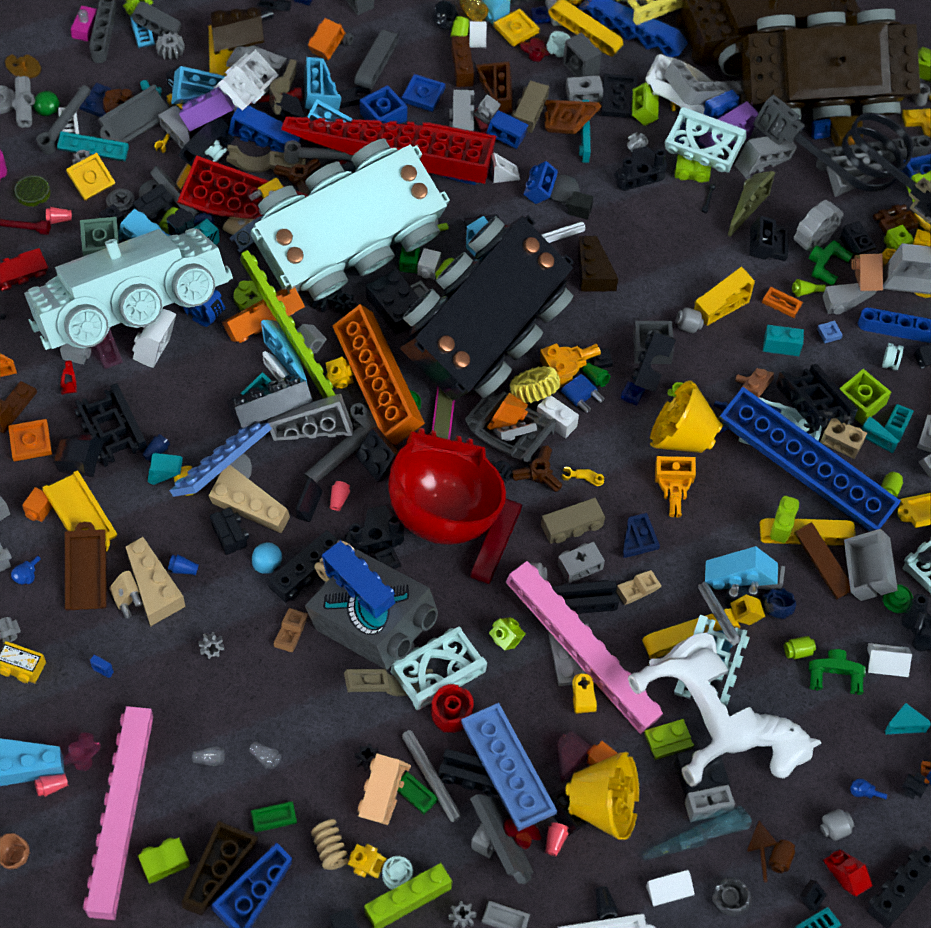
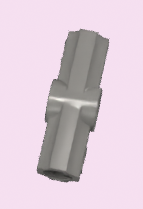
M18 76L15 78L16 98L13 99L12 105L16 110L17 126L22 128L30 127L32 125L31 106L35 103V98L31 94L30 78Z

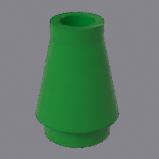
M590 363L583 367V372L596 386L604 387L609 382L610 374H608L607 370Z

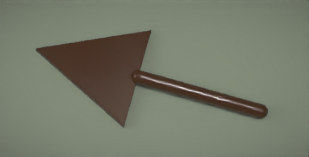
M759 820L747 851L760 849L763 881L767 882L764 847L776 845L777 842Z

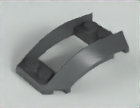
M503 391L499 395L491 393L487 397L482 398L465 418L472 433L493 448L507 455L532 462L531 456L549 434L554 435L556 419L552 418L550 420L545 418L543 414L526 408L525 410L528 413L522 422H525V424L536 423L537 431L523 434L517 443L512 446L497 439L483 429L507 397V392Z

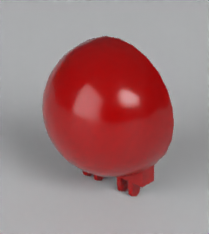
M419 428L418 433L411 431L407 445L400 449L390 470L389 495L398 519L413 534L435 544H461L479 537L495 523L504 507L506 489L502 477L486 458L485 447L473 445V439L468 438L466 443H463L461 436H456L454 441L436 437V431L431 430L429 435H426L424 428Z

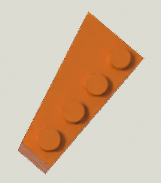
M295 287L289 290L290 293H288L287 289H280L276 292V297L279 301L283 302L288 316L305 307ZM264 299L224 320L222 324L232 342L242 343L249 339V335L262 332V320L276 321Z

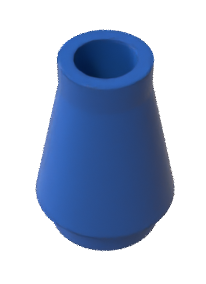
M177 554V556H171L168 570L176 574L196 576L199 564Z

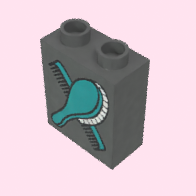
M356 550L355 555L359 559H364L368 569L371 572L375 571L380 576L381 582L393 589L395 604L378 618H375L359 604L358 597L352 598L345 589V586L340 587L336 584V579L332 576L305 607L317 631L388 670L397 659L402 660L408 655L412 642L423 630L426 631L432 628L437 620L438 610L429 587Z

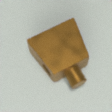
M858 116L830 118V136L836 147L842 146L843 138L851 130L852 124ZM862 121L857 123V127H863ZM852 135L848 137L849 145L856 144Z

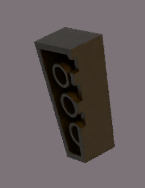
M218 821L184 895L182 908L202 916L255 848L258 837Z

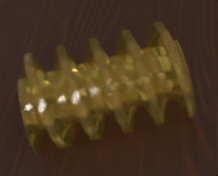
M459 0L460 8L471 20L479 22L488 15V7L482 0Z

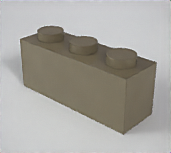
M530 81L528 86L524 87L522 99L519 98L517 110H514L512 113V117L528 124L527 132L530 133L533 132L549 95V86Z
M596 498L543 515L541 527L550 544L555 542L561 543L566 538L572 536L579 537L589 530H599L604 525L605 515Z

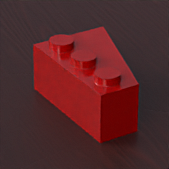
M40 248L21 253L12 259H9V257L3 259V262L0 263V290L2 292L11 289V285L16 283L19 285L29 282V278L34 276L40 278L46 275L45 272L48 271V266Z

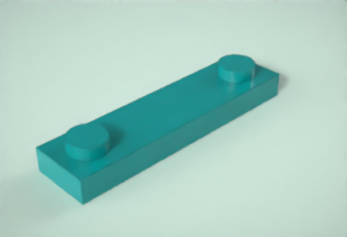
M590 120L581 128L582 146H579V156H582V163H589Z
M62 131L60 132L57 145L58 150L77 153L80 150H89L90 155L97 153L101 158L124 162L126 161L129 148L128 143Z

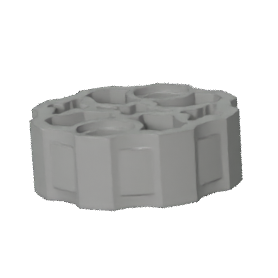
M822 201L813 207L800 222L794 240L804 249L812 252L816 245L822 246L837 230L843 217V211L830 201Z

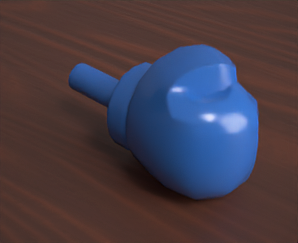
M37 556L31 562L25 561L16 566L11 572V578L21 585L31 584L35 579L34 565L41 560L40 557Z
M856 779L851 784L850 791L855 797L864 796L872 798L874 795L883 799L887 798V794L875 791L876 786L871 785L864 779Z

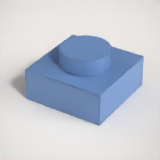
M835 321L818 325L817 330L824 343L842 338V333Z

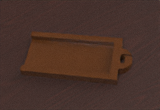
M80 522L77 524L75 531H65V610L107 608L106 530H96L91 522Z

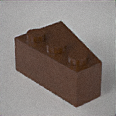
M510 62L476 65L478 78L486 95L488 94L501 104L498 109L505 114H512V74Z

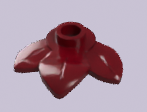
M532 38L530 43L520 42L521 49L527 52L529 58L533 61L539 62L545 55H550L544 41L539 38Z
M511 817L504 823L505 834L514 837L516 844L523 849L530 847L532 839L541 840L540 832L535 825L518 831Z

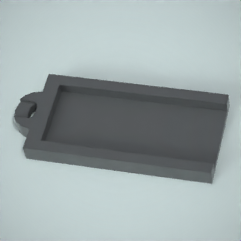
M152 85L100 117L98 122L102 128L99 135L101 139L128 143L159 124V114L170 108L157 92L156 86Z
M476 794L470 800L507 874L513 875L519 884L528 883L534 871L522 848L516 844L514 837L505 834L504 823L507 818L497 798Z

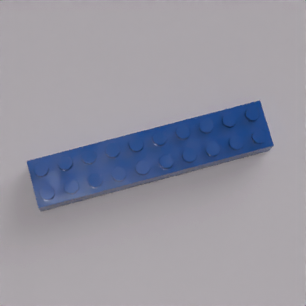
M744 387L741 388L719 417V421L725 427L869 532L880 529L901 502V500Z

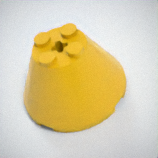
M686 381L674 392L676 396L671 403L669 401L665 403L654 423L650 434V439L653 440L652 443L650 442V445L653 448L702 453L706 449L710 450L716 442L714 438L722 429L723 424L719 421L697 385L692 381Z
M627 752L618 753L574 773L571 783L566 785V794L570 796L569 813L578 816L620 840H626L630 837L637 818V813H633L635 801L639 802L637 768L633 757H628Z

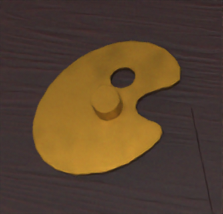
M9 55L5 60V65L9 72L17 77L26 76L34 78L41 72L39 62L30 55H25L18 59L14 55Z

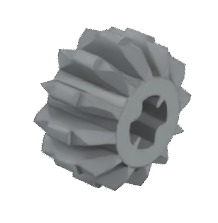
M170 32L167 35L163 33V36H159L158 41H156V49L159 56H162L164 59L168 57L170 60L172 57L178 59V55L183 56L185 44L183 43L182 36H178L177 33L171 34Z

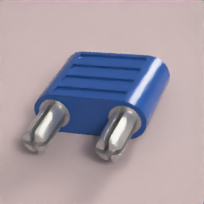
M583 374L574 378L561 390V393L576 407H581L586 413L591 408L585 401L591 396L600 403L604 401V397L597 392L598 388Z

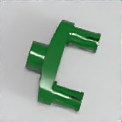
M835 240L825 249L816 245L808 258L816 263L811 276L833 286L838 276L830 273L824 266L830 257L834 255L848 263L854 253L840 246L841 244Z
M829 650L828 658L809 662V672H811L810 689H823V673L843 674L851 677L850 693L855 694L857 692V695H862L865 666L846 660L847 652L845 650Z

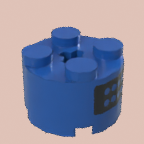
M215 289L212 297L206 303L190 308L183 307L187 315L191 313L194 316L193 321L201 326L208 327L226 307L220 299L221 294Z

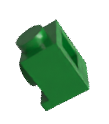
M402 245L399 261L400 272L418 273L420 247L406 252Z

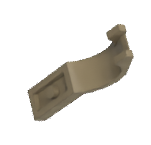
M290 59L284 76L276 78L270 83L269 104L277 115H280L282 107L278 106L276 102L281 103L283 96L281 93H289L296 76L297 60Z
M228 145L227 148L230 154L227 156L226 161L247 172H263L268 169H274L276 165L292 168V166L297 164L305 165L306 158H300L297 163L290 164L284 160V153L270 151L262 157H251L243 154L238 149V146Z
M347 669L344 672L347 692H387L393 696H407V693L395 676L389 675L385 669ZM426 669L425 675L432 674L433 670ZM410 674V675H405L406 677H409V678H416V677H418V675H411V674ZM418 682L412 683L411 685L413 686L415 691L419 693L420 689Z

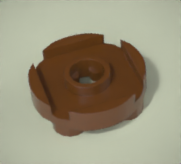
M129 89L106 91L102 104L105 113L118 107L119 104L116 103L123 104L133 98L134 95H132Z

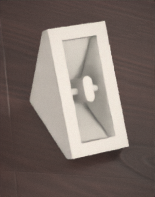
M469 21L470 47L486 48V22Z
M496 153L491 154L490 170L493 183L520 179L515 164Z

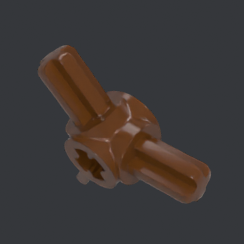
M312 159L306 165L297 164L292 166V168L276 165L274 174L289 178V181L298 188L299 192L309 195L310 192L305 181L321 164L318 159Z
M547 445L541 447L538 458L534 459L531 464H528V467L512 470L511 473L514 481L530 478L531 481L545 483L554 492H558L563 486L552 475L553 471L550 469L549 462L552 449Z

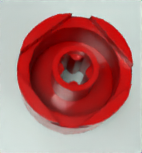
M448 684L438 689L432 700L431 714L433 722L442 732L454 733L464 729L461 719L473 714L474 702L471 693L456 684Z

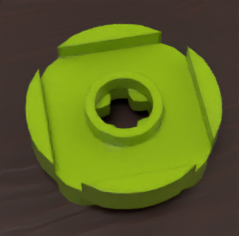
M246 280L239 283L233 295L234 303L241 311L263 299L253 281ZM249 295L257 296L253 297V299H249Z

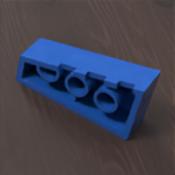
M250 105L243 110L240 108L236 109L228 134L233 137L234 135L241 137V141L247 142L250 140L256 142L257 146H269L272 151L284 153L286 142L294 140L300 144L302 139L283 131L282 121L276 120L266 113L252 108Z
M340 540L322 554L326 575L330 578L333 576L336 579V584L340 587L345 586V589L352 598L358 597L359 604L372 616L378 618L395 604L393 589L389 585L385 586L375 571L371 572L368 569L367 563L364 559H359L355 555L350 545H345Z
M276 843L212 904V910L229 928H251L291 866L292 857Z

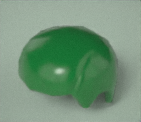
M43 91L35 96L33 107L37 114L50 116L58 112V107L61 104L54 93Z

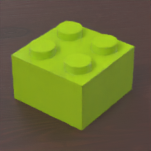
M864 369L840 388L858 409L855 419L861 425L867 421L869 416L872 417L887 404L891 395L889 389Z

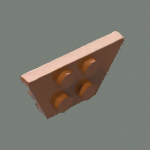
M546 100L545 129L551 133L576 134L601 108L599 102Z

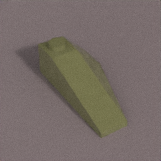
M775 172L756 173L744 182V189L728 232L730 237L770 195Z

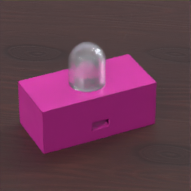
M81 6L71 27L72 38L89 41L93 32L97 9Z

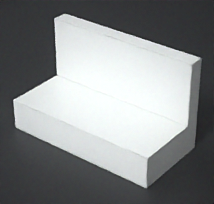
M868 643L867 651L870 656L868 673L909 677L912 658L909 647Z

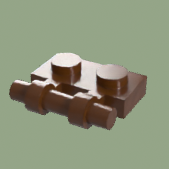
M897 204L890 209H882L878 213L873 214L875 221L881 219L879 226L885 235L888 230L903 225L907 231L917 228L919 225L911 210L904 212L907 210L905 204Z

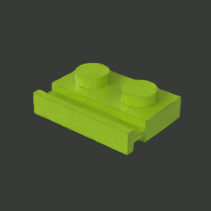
M684 719L644 731L655 760L694 748V743L691 741V736Z

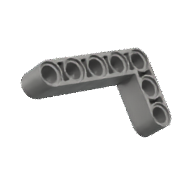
M676 59L671 61L664 74L679 97L688 105H705L707 100L730 90H733L737 96L741 93L744 94L743 81L697 82L687 67Z

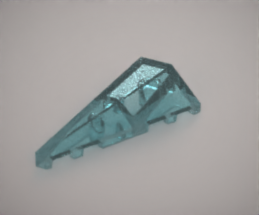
M739 805L641 853L645 861L706 845L709 838L749 829L752 820L742 806Z

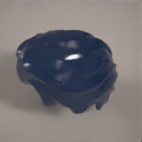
M785 588L770 589L767 594L761 597L764 611L777 619L789 617L796 609V600L793 593L786 591Z

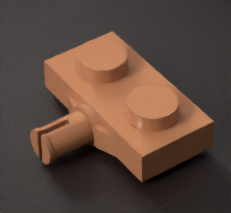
M759 368L749 377L739 374L736 376V382L743 383L742 387L758 398L774 379L773 372Z

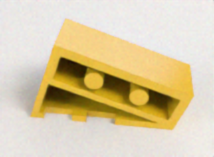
M741 266L706 294L699 297L695 302L694 310L701 312L702 319H704L705 325L708 326L749 303L755 281Z

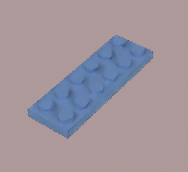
M256 423L252 426L240 428L238 434L226 439V444L214 449V454L202 459L198 467L190 469L186 477L180 478L174 483L175 486L169 490L173 497L197 493L272 429L269 423Z
M497 703L461 719V724L517 830L520 831L555 815L557 810L500 704Z

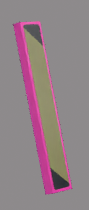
M438 386L432 430L436 431V437L450 440L455 400L452 401Z

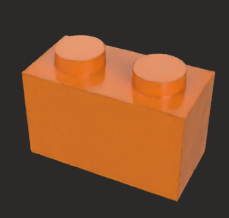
M325 18L319 24L315 35L309 40L308 47L311 52L329 61L345 35L342 26Z

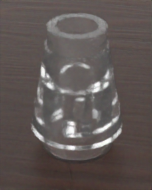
M254 742L249 748V752L265 768L274 769L281 760L278 750L261 743Z
M214 746L193 751V763L215 767L223 765L225 761L224 748Z

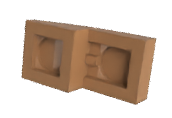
M289 608L274 641V647L293 653L305 626L308 614Z

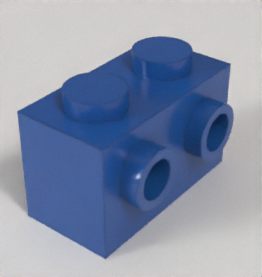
M498 110L490 121L486 134L495 135L497 140L517 149L525 137L528 124Z
M547 161L533 166L525 185L524 195L535 204L550 198L558 170Z

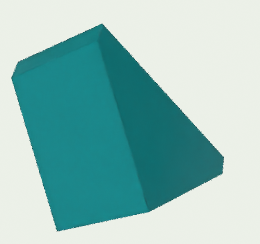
M905 703L888 724L885 734L926 733L931 723L927 718Z

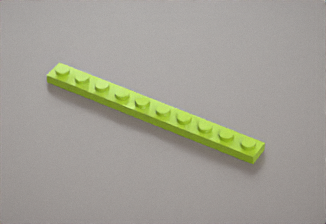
M248 250L241 253V263L323 399L335 396L331 381L324 377L323 369L319 363L315 362L312 350L306 347L303 335L295 329L294 320L291 316L288 317L283 302L279 301L276 297L277 294L272 285L269 286L266 281L267 276L263 270L260 271L257 266L256 257L251 255Z

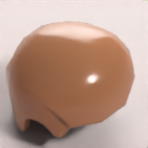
M15 833L5 834L0 837V864L7 869H17L26 863L30 853L27 841Z

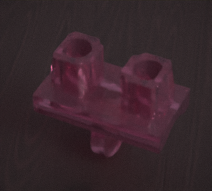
M81 733L78 736L79 742L71 743L68 746L69 753L63 758V762L65 765L74 763L77 770L87 771L92 766L91 758L101 749V745L94 742L93 734Z

